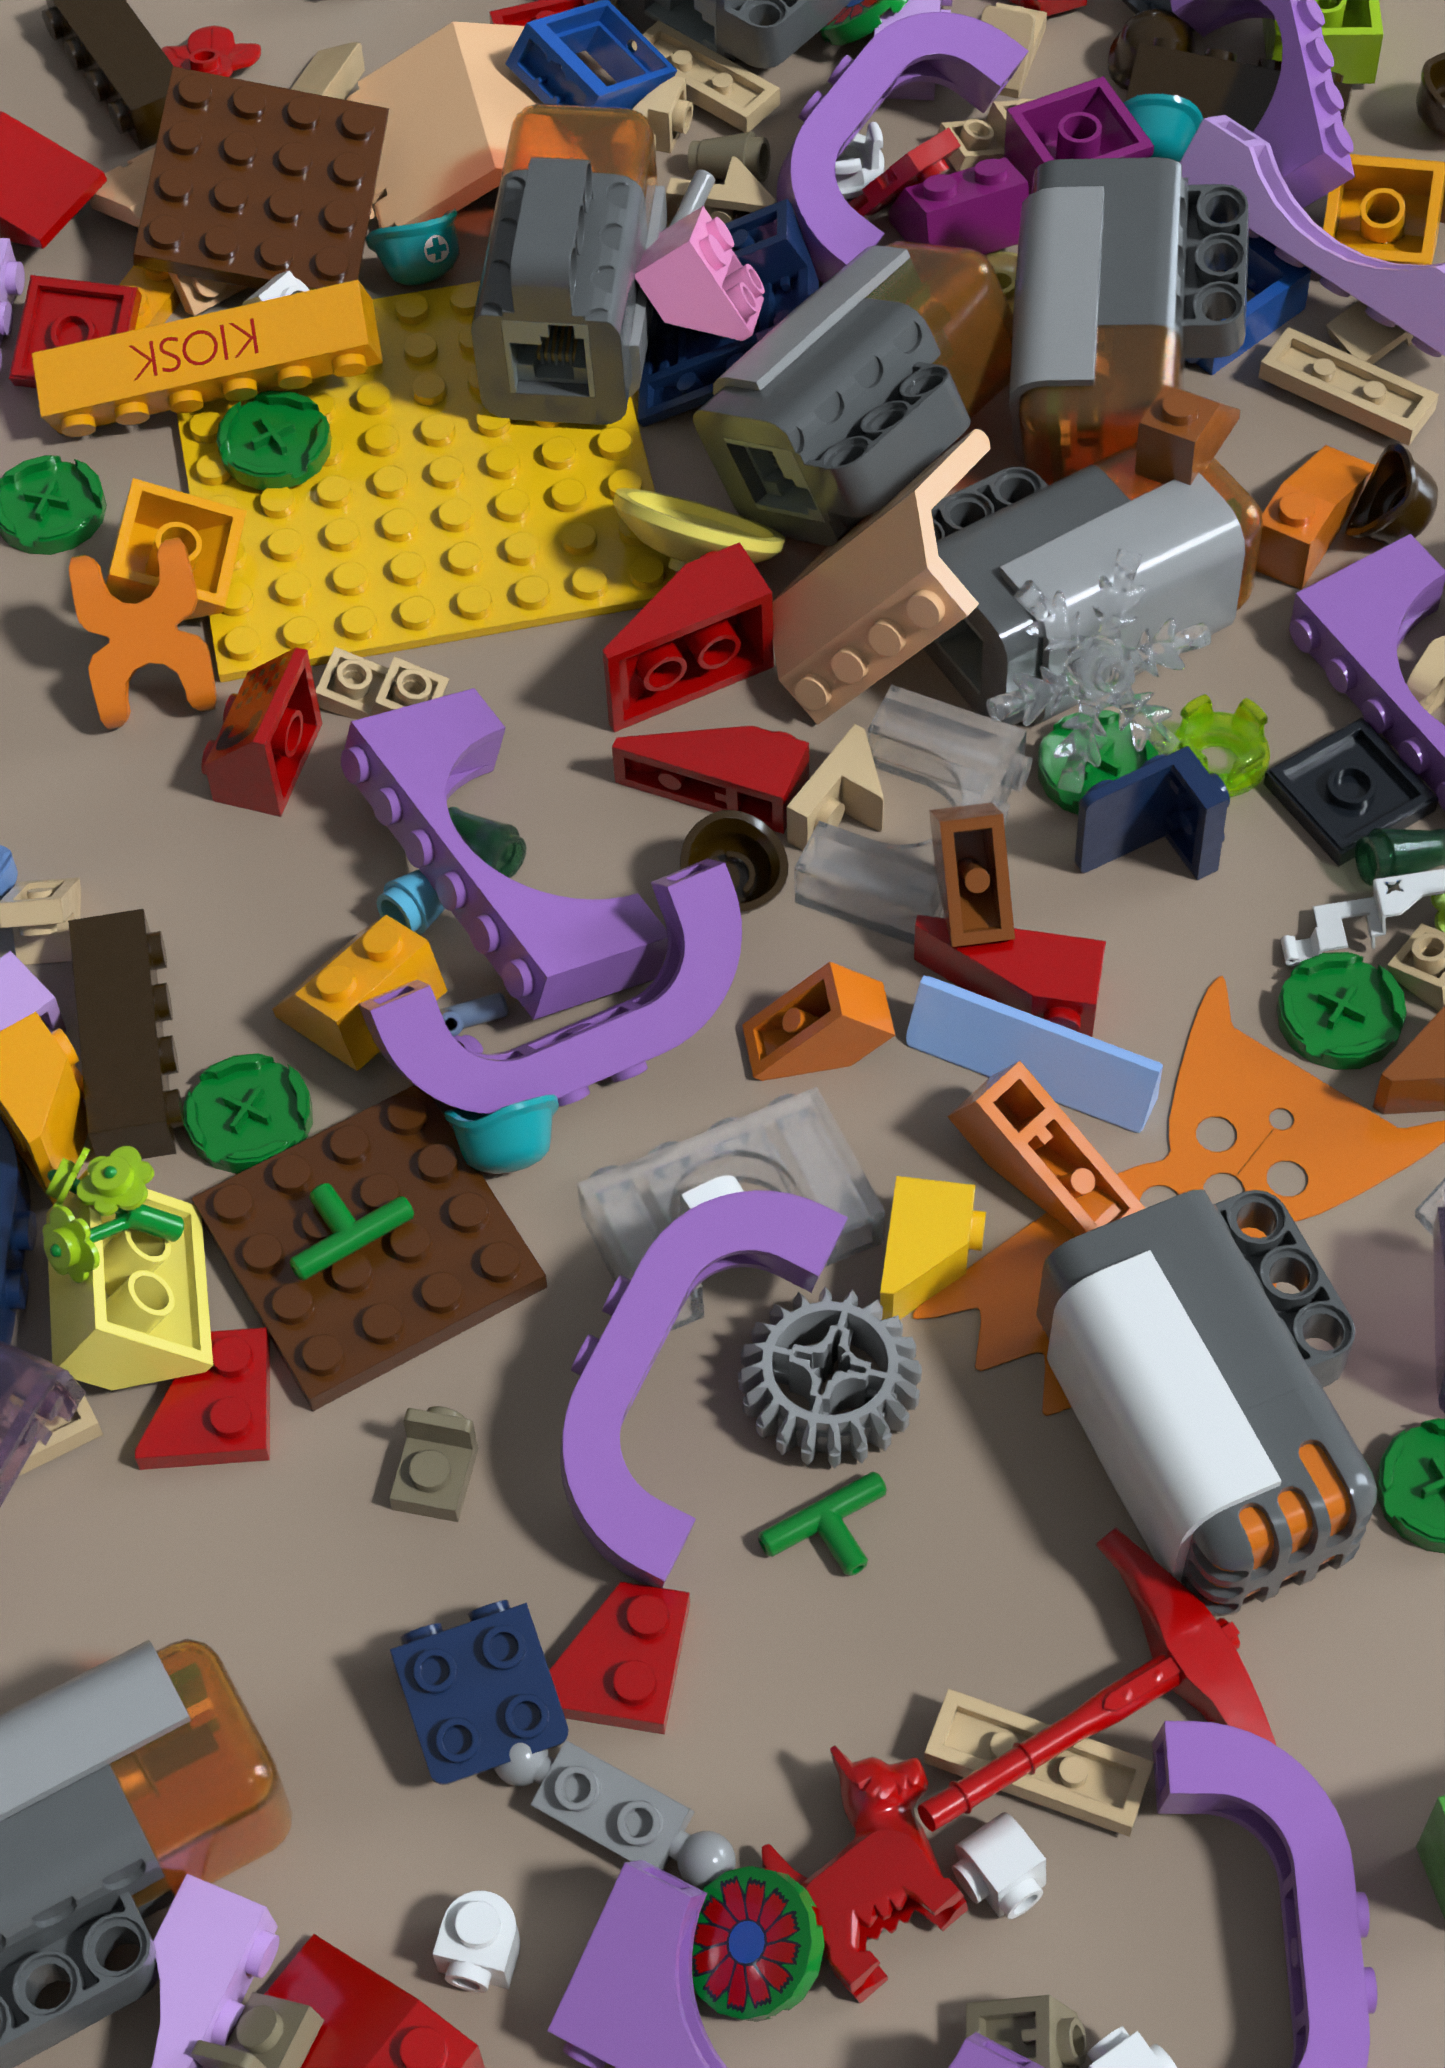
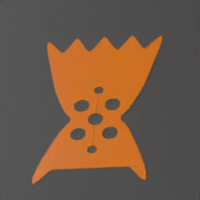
M1219 976L1208 988L1202 1000L1185 1049L1169 1116V1144L1171 1150L1169 1155L1163 1160L1142 1164L1120 1172L1117 1175L1140 1201L1143 1192L1153 1186L1169 1187L1179 1195L1191 1190L1203 1189L1206 1180L1212 1175L1227 1173L1236 1176L1242 1182L1245 1192L1259 1190L1276 1196L1285 1205L1292 1219L1296 1222L1322 1214L1364 1193L1434 1151L1445 1142V1120L1408 1128H1398L1234 1028L1231 1022L1226 981L1223 976ZM1276 1109L1288 1110L1294 1117L1293 1125L1285 1130L1274 1128L1269 1121L1271 1112ZM1210 1117H1221L1228 1120L1234 1125L1237 1132V1139L1234 1145L1222 1152L1205 1149L1196 1138V1129L1199 1123ZM1281 1161H1291L1299 1164L1308 1176V1184L1305 1190L1292 1197L1275 1193L1267 1183L1269 1168ZM1047 1212L967 1268L965 1275L922 1303L913 1313V1319H926L978 1309L980 1311L981 1324L975 1368L979 1371L1030 1354L1042 1353L1045 1360L1042 1413L1045 1416L1072 1407L1048 1363L1049 1339L1036 1315L1043 1265L1046 1258L1057 1247L1076 1237V1235ZM1248 1227L1241 1229L1244 1234L1250 1237H1267L1264 1232L1256 1228Z

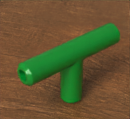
M329 1183L319 1184L311 1191L309 1199L333 1234L291 1257L290 1267L299 1280L305 1281L410 1221L414 1217V1210L406 1197L398 1196L360 1219L355 1220L333 1186Z
M872 1471L759 1532L758 1542L767 1556L773 1557L808 1537L819 1533L843 1573L849 1576L856 1575L865 1569L868 1558L842 1519L884 1497L887 1492L886 1485L882 1477Z

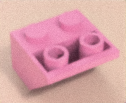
M704 206L661 231L658 239L644 251L635 273L636 281L664 323L744 341L753 335L764 301L762 294L765 293L759 275L751 265L746 264L743 266L731 249L734 247V241L728 228L720 218L715 217L712 219Z

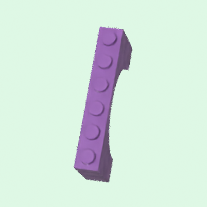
M1170 0L1172 12L1183 21L1189 23V26L1203 37L1220 27L1239 20L1268 18L1277 21L1282 38L1281 71L1272 100L1253 133L1270 143L1278 169L1294 199L1302 208H1305L1355 177L1350 157L1354 146L1349 133L1343 126L1340 110L1344 108V102L1333 82L1330 68L1334 66V58L1329 47L1324 42L1321 26L1325 24V18L1315 0Z
M1409 534L1295 594L1289 631L1296 646L1302 652L1309 653L1325 670L1331 685L1338 692L1345 693L1361 710L1365 721L1378 734L1381 733L1399 753L1400 758L1432 789L1439 798V804L1445 811V725L1429 714L1412 695L1401 673L1397 657V649L1406 635L1423 619L1438 610L1445 583V570Z
M475 688L351 721L345 748L341 754L340 764L346 779L351 784L356 785L372 806L378 821L382 825L387 826L405 850L409 862L414 867L419 868L422 874L426 876L431 886L437 892L443 907L453 913L469 934L474 948L479 953L484 954L503 979L508 993L519 1000L533 1020L654 980L657 977L667 952V929L638 893L611 899H576L557 896L527 887L508 878L485 863L470 849L457 832L450 818L447 800L458 788L467 782L494 771L506 729Z
M644 1860L624 1863L547 2030L566 2041L563 2051L568 2056L591 2068H604L606 2063L615 2068H727L705 2031L694 1994L692 1951L695 1930L707 1895L706 1892ZM977 2032L964 2040L957 2056L949 2066V2068H1045Z

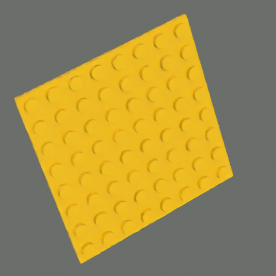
M480 281L373 299L383 363L368 366L364 373L352 377H338L332 374L313 378L311 384L298 389H283L277 386L258 391V393L264 391H292L309 397L318 405L319 411L327 418L332 436L330 455L320 472L303 484L290 488L258 490L239 483L225 470L216 442L218 426L227 411L240 401H229L223 398L205 402L201 409L194 412L177 413L189 494L247 511L223 613L209 615L220 683L244 679L247 672L295 647L308 650L310 665L317 666L328 663L334 647L360 657H368L644 608L675 576L676 571L668 567L670 557L659 553L640 541L618 515L613 504L615 492L620 488L655 492L631 396L628 397L626 414L622 419L615 423L604 425L510 420V418H500L490 413L483 406L480 398L471 334ZM251 398L248 400L241 401V405L243 406L248 402L254 401L255 399Z

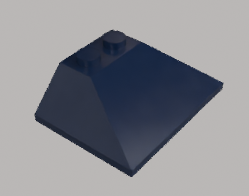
M788 199L725 223L734 241V247L731 249L743 266L749 264L754 268L765 290V293L762 294L764 301L751 337L740 341L664 323L654 308L638 395L637 421L642 427L703 406L714 396L713 384L788 314L819 289V280L795 211Z

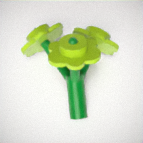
M132 1146L119 1147L108 1157L98 1156L91 1160L88 1165L90 1175L82 1180L76 1177L90 1152V1149L86 1147L83 1148L76 1163L63 1158L58 1169H51L48 1172L47 1177L51 1182L45 1194L57 1199L49 1214L50 1223L45 1224L42 1229L44 1250L54 1270L61 1275L69 1273L72 1280L76 1283L86 1281L89 1277V1272L97 1269L99 1266L100 1256L94 1244L95 1242L129 1228L171 1242L177 1241L183 1233L184 1220L182 1217L143 1204L148 1196L145 1184L153 1179L154 1169L150 1163L142 1161L140 1153ZM70 1191L78 1195L82 1203L94 1205L96 1211L101 1216H110L115 1213L116 1219L90 1229L84 1219H75L71 1210L63 1206V1203Z

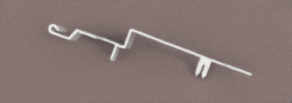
M1445 868L1374 879V897L1313 906L1317 927L1314 929L1311 937L1295 940V936L1285 935L1281 938L1286 965L1296 966L1306 959L1322 954L1324 951L1348 948L1342 922L1344 918L1367 915L1368 935L1371 947L1375 949V937L1386 934V917L1403 914L1422 897L1445 894ZM1400 881L1399 889L1401 891L1394 890L1387 894L1388 886L1385 884L1394 885Z

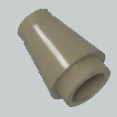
M753 131L703 139L702 141H691L688 149L689 171L694 174L697 170H705L711 173L714 178L725 180L731 158L735 156L759 182H764L770 170L771 154L769 142L765 137H757Z

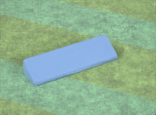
M923 975L920 981L906 1033V1044L909 1047L989 1078L1020 1060L1057 1104L1133 1133H1140L1144 1129L1158 1099L1163 1065L1160 1062L931 976Z

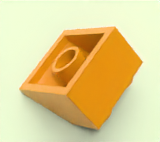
M1350 154L1355 177L1328 193L1323 230L1338 242L1366 256L1397 264H1432L1437 245L1444 198L1445 162Z
M133 478L121 515L105 580L110 594L123 603L136 604L149 598L159 584V562L157 557L159 546L166 539L180 537L187 548L198 593V602L194 613L184 620L223 613L247 511Z
M384 915L358 933L272 1010L276 1018L358 1071L380 1052L368 1030L358 1005L359 1003L417 979L431 986L436 1001L448 990L429 941L390 916Z
M34 1012L0 1031V1117L10 1133L17 1153L45 1193L51 1182L47 1177L51 1169H58L63 1158L74 1163L77 1162L88 1135L86 1108L83 1099H85L83 1076L75 1065L79 1062L76 1051L61 1028L50 1032L37 1012ZM45 1194L51 1204L54 1205L57 1199Z

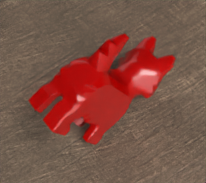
M834 1745L830 1748V1752L839 1775L842 1805L855 1832L854 1840L809 1878L795 1871L770 1844L761 1847L762 1867L767 1870L788 1874L808 1890L816 1907H811L816 1914L817 1925H822L825 1943L823 1957L829 1960L834 1975L856 2000L862 2003L888 1980L887 1974L879 1966V1960L871 1951H866L867 1937L878 1940L884 1928L891 1934L894 1933L899 1920L904 1924L908 1923L913 1911L922 1914L943 1932L968 1910L967 1901L963 1898L964 1895L949 1878L942 1876L925 1831L915 1816L914 1807L928 1790V1780L920 1760L911 1757L899 1763L887 1764L883 1760L871 1756L852 1763Z

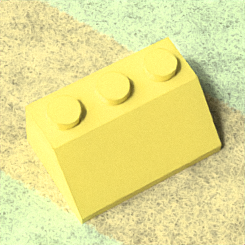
M88 1169L78 1178L79 1180L90 1175ZM147 1189L148 1196L143 1203L144 1205L183 1218L184 1230L180 1238L175 1242H171L129 1228L95 1242L94 1244L100 1256L99 1266L97 1269L90 1271L88 1279L81 1283L73 1281L69 1273L66 1275L57 1273L48 1260L53 1373L112 1391L205 1373L213 1366L202 1218L194 1204ZM70 1191L63 1203V1206L71 1210L75 1219H84L90 1229L116 1219L115 1213L110 1216H101L96 1211L94 1205L82 1203L78 1195ZM54 1205L46 1213V1223H50L49 1214Z

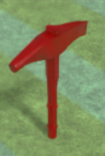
M1115 1527L1095 1545L1119 1571L1140 1614L1152 1659L1103 1688L1068 1715L1022 1743H1013L1012 1749L958 1782L951 1781L948 1788L918 1805L917 1810L921 1821L930 1831L934 1832L963 1813L970 1814L972 1808L1023 1776L1035 1774L1036 1768L1080 1741L1122 1721L1172 1689L1197 1709L1208 1722L1229 1725L1251 1732L1276 1745L1261 1701L1237 1652V1649L1240 1648L1239 1630L1232 1621L1229 1623L1224 1618L1216 1620L1205 1604L1121 1530Z

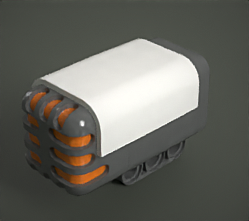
M1191 1190L1076 1236L1057 1247L1046 1258L1043 1265L1036 1313L1049 1339L1047 1360L1107 1476L1154 1560L1205 1604L1212 1615L1219 1617L1238 1613L1244 1598L1250 1595H1254L1261 1602L1275 1597L1279 1592L1281 1583L1289 1578L1294 1584L1300 1586L1315 1578L1320 1565L1327 1562L1331 1568L1337 1570L1353 1559L1360 1547V1542L1364 1537L1366 1526L1372 1515V1509L1376 1504L1377 1487L1373 1472L1323 1387L1338 1380L1343 1373L1354 1342L1355 1326L1352 1317L1285 1205L1276 1196L1266 1191H1246L1213 1204L1205 1190ZM1248 1227L1256 1228L1264 1232L1267 1237H1250L1244 1234L1241 1229ZM1278 1282L1289 1283L1300 1292L1294 1294L1283 1293L1276 1289L1273 1284ZM1310 1338L1323 1339L1334 1349L1328 1351L1317 1350L1311 1347L1305 1340Z

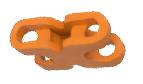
M180 537L166 539L159 546L157 552L159 584L149 598L136 604L123 603L110 594L103 579L101 567L95 559L87 555L72 557L70 560L69 576L78 621L88 632L109 638V643L92 655L88 666L100 720L108 730L120 728L127 722L131 712L129 705V681L137 669L150 663L164 664L178 674L185 689L187 701L192 708L204 712L214 710L216 707L217 692L208 645L199 635L180 631L177 628L179 623L194 613L198 602L197 588L187 548Z

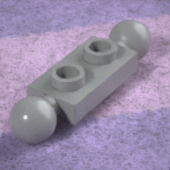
M567 1740L563 1743L555 1759L549 1756L548 1750L532 1754L528 1745L524 1743L514 1744L509 1753L511 1761L494 1768L496 1774L508 1784L514 1786H526L534 1782L540 1784L541 1786L530 1805L629 1861L644 1860L664 1871L668 1861L672 1858L677 1861L679 1872L685 1882L702 1891L724 1872L735 1869V1852L730 1842L724 1836L713 1831H700L692 1835L685 1832L695 1813L693 1810Z

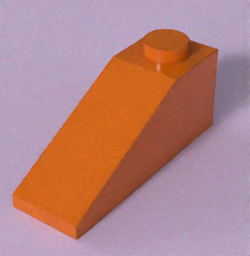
M1325 445L1281 484L1256 522L1249 568L1302 590L1357 505L1375 465Z
M1020 1060L991 1076L947 1116L993 1170L1076 1236L1145 1209L1143 1204Z

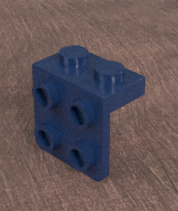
M1186 746L1169 755L1154 756L1147 760L1139 769L1114 781L1104 780L1095 784L1079 802L1075 850L1076 865L1081 872L1087 873L1165 837L1196 880H1200L1218 871L1222 843L1225 840L1224 827L1227 807L1230 805L1229 793L1224 782L1217 774H1209L1189 746Z
M508 1600L482 1606L468 1613L470 1619L468 1623L443 1631L441 1623L427 1625L402 1635L400 1638L403 1645L390 1649L393 1665L400 1686L403 1689L430 1776L439 1785H449L510 1762V1750L517 1743L528 1745L533 1754L560 1746L568 1737V1725L527 1602L510 1608Z

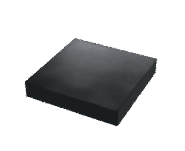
M1363 717L1267 770L1263 783L1338 867L1436 811L1439 800Z

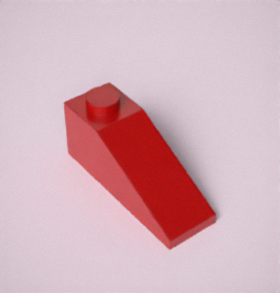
M756 726L616 737L612 745L615 783L713 813L722 810L745 812L764 822L773 831L784 834L787 828V806L809 780V742L799 740L783 731L772 732Z
M917 915L914 960L960 988L1090 1037L1093 1036L1106 941L1014 928L1015 939L952 947L949 941L945 918Z

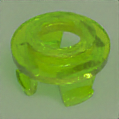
M1203 694L1194 698L1182 708L1180 716L1183 717L1182 722L1172 736L1169 754L1189 746L1208 773L1211 774L1214 772L1209 771L1208 760L1201 752L1202 750L1220 746L1234 752L1238 759L1235 760L1230 773H1215L1224 782L1229 797L1244 794L1262 781L1270 761V748L1264 736V725L1268 723V717L1255 702L1249 698L1243 699L1234 714L1213 712L1211 699L1208 695Z

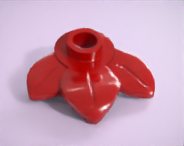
M215 25L202 27L192 32L186 45L165 46L162 48V51L174 67L230 77L235 70L252 66L261 56V46L259 44H235L234 35L230 29Z

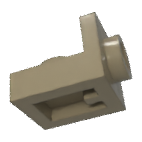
M434 1406L429 1407L426 1411L408 1408L403 1421L407 1438L389 1497L391 1508L395 1511L458 1522L478 1452L473 1421L465 1418L461 1413L446 1407Z
M252 1992L226 2045L222 2046L197 2040L190 2055L204 2068H301L324 2019L309 2005Z
M1051 1995L966 2003V2038L977 2032L1045 2068H1079V2065H1082L1086 2060L1087 2038L1081 2020L1075 2011Z

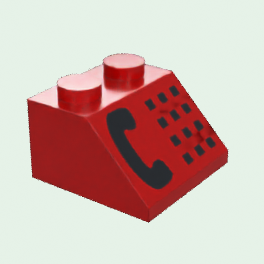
M295 647L247 672L238 694L232 693L229 696L224 708L223 726L216 740H210L207 743L202 756L201 769L202 773L207 775L213 801L278 817L282 816L323 724L308 650Z

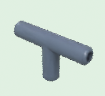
M499 992L440 1009L448 1030L454 1037L464 1028L506 1017L508 1007L504 995Z

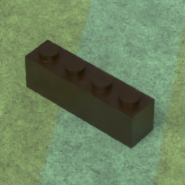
M46 0L48 9L42 11V17L50 36L54 41L58 39L63 41L66 55L74 70L79 71L83 69L90 91L96 101L102 102L105 100L108 104L110 117L120 134L127 132L140 151L155 145L158 139L173 64L127 1Z
M1154 38L1152 45L1139 43L1125 101L1143 94L1179 96L1194 103L1201 111L1203 118L1226 115L1251 132L1255 130L1274 95L1281 71V61L1259 59L1258 65L1255 66L1236 62L1237 54L1222 49L1207 48L1205 55L1185 52V45L1183 43L1166 38ZM1331 71L1334 85L1339 90L1344 102V108L1340 110L1344 126L1352 95V85L1342 83L1344 76Z
M144 909L68 920L87 1127L96 1157H108L114 1150L122 1146L136 1148L142 1159L176 1154L174 1129L185 1126L179 1089L170 1090L168 1075L179 1073V1065L173 1035L164 1036L162 1022L173 1020V1011L167 983L158 984L157 969L167 968V957L162 932H150Z

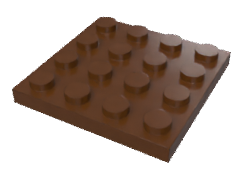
M173 66L133 253L134 266L260 289L277 274L289 270L309 290L359 280L389 108Z
M415 1085L191 1198L202 1218L203 1225L263 1327H267L272 1343L312 1411L323 1407L548 1287L546 1274L482 1174L466 1163L455 1133L439 1107L429 1094ZM322 1183L331 1184L355 1220L360 1219L398 1196L407 1198L414 1210L413 1219L305 1281L299 1280L295 1276L289 1264L290 1258L333 1234L309 1199L311 1191L316 1186Z

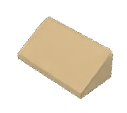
M351 42L319 50L291 89L345 100L365 71L361 43Z

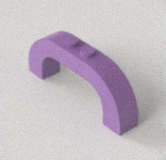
M927 12L907 16L893 22L877 33L855 60L846 55L840 61L828 79V82L833 87L825 96L816 91L799 114L798 118L804 123L782 163L777 182L776 201L788 199L792 204L819 281L823 284L826 283L869 246L878 245L885 234L848 204L838 187L835 174L836 160L884 100L895 89L905 84L932 82L953 90L984 114L1012 79L1029 52L1027 49L1001 30L976 18L950 12Z
M705 859L651 882L667 928L668 944L666 957L655 980L643 992L623 1003L506 1052L483 1054L466 1050L455 1040L445 1024L431 986L417 979L358 1004L368 1030L385 1059L407 1081L439 1101L471 1112L492 1114L507 1105L552 1094L557 1096L559 1107L565 1106L590 1094L588 1086L607 1077H611L613 1082L635 1077L648 1069L647 1060L679 1046L700 1030L716 1012L732 984L741 953L742 919L739 901L726 863Z
M753 1190L719 1196L699 1204L675 1219L651 1244L632 1279L630 1280L620 1275L616 1280L602 1309V1312L612 1316L600 1339L591 1334L587 1336L571 1367V1371L580 1375V1378L571 1395L565 1415L560 1446V1467L566 1499L578 1526L591 1545L621 1572L646 1586L663 1588L696 1518L646 1492L630 1474L623 1459L620 1444L621 1426L689 1295L708 1277L723 1270L740 1267L768 1271L812 1293L848 1217L808 1198L778 1191Z
M1164 1721L1152 1742L1157 1814H1208L1229 1819L1247 1829L1261 1842L1275 1866L1280 1887L1293 2030V2055L1290 2068H1367L1370 2046L1369 2014H1374L1377 2007L1376 1976L1372 1967H1364L1361 1938H1366L1369 1932V1904L1365 1892H1356L1351 1848L1337 1810L1316 1779L1297 1760L1270 1741L1251 1732L1214 1722Z

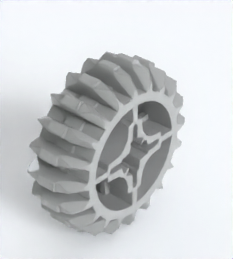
M824 1287L819 1294V1302L810 1304L798 1291L796 1297L793 1298L792 1312L774 1303L773 1309L770 1310V1324L755 1323L752 1329L753 1343L744 1344L741 1351V1364L745 1368H742L741 1372L738 1373L739 1390L746 1394L743 1397L745 1414L748 1417H758L756 1419V1432L760 1435L761 1439L777 1435L776 1449L780 1452L781 1456L792 1450L795 1446H800L801 1460L806 1466L815 1459L816 1453L820 1452L828 1453V1462L835 1469L841 1462V1452L851 1451L853 1457L862 1464L868 1457V1442L886 1451L887 1447L891 1445L892 1434L890 1430L904 1433L908 1427L909 1413L907 1411L915 1410L919 1404L920 1390L916 1386L921 1382L922 1367L919 1361L913 1360L916 1357V1344L913 1337H901L903 1334V1323L898 1315L882 1320L883 1307L878 1299L862 1309L858 1307V1296L853 1289L844 1297L843 1302L832 1301L831 1293ZM815 1342H819L818 1344H815V1345L806 1346V1345H808V1344H812V1343H815ZM850 1344L870 1355L881 1371L871 1369V1362L857 1358L850 1351ZM838 1360V1371L834 1373L832 1380H828L825 1392L822 1395L821 1383L826 1381L828 1374H832L834 1364ZM776 1382L789 1385V1392L805 1397L810 1403L809 1411L790 1401L780 1390ZM848 1408H857L847 1413L838 1414L840 1411Z

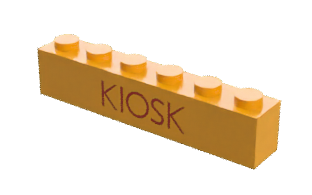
M359 280L32 353L41 418L60 435L63 434L69 437L86 436L95 432L97 426L115 422L122 425L140 424L146 422L151 414L169 410L175 413L194 412L201 409L205 402L223 398L229 401H244L254 398L259 390L277 386L283 389L303 388L311 384L313 378L334 374L338 377L357 376L364 373L368 366L383 363L373 299Z

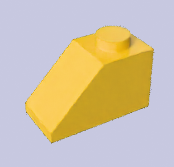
M896 1176L880 1290V1305L883 1307L882 1320L897 1315L901 1320L917 1309L922 1303L966 1274L969 1250L982 1251L986 1212L974 1210L976 1185Z

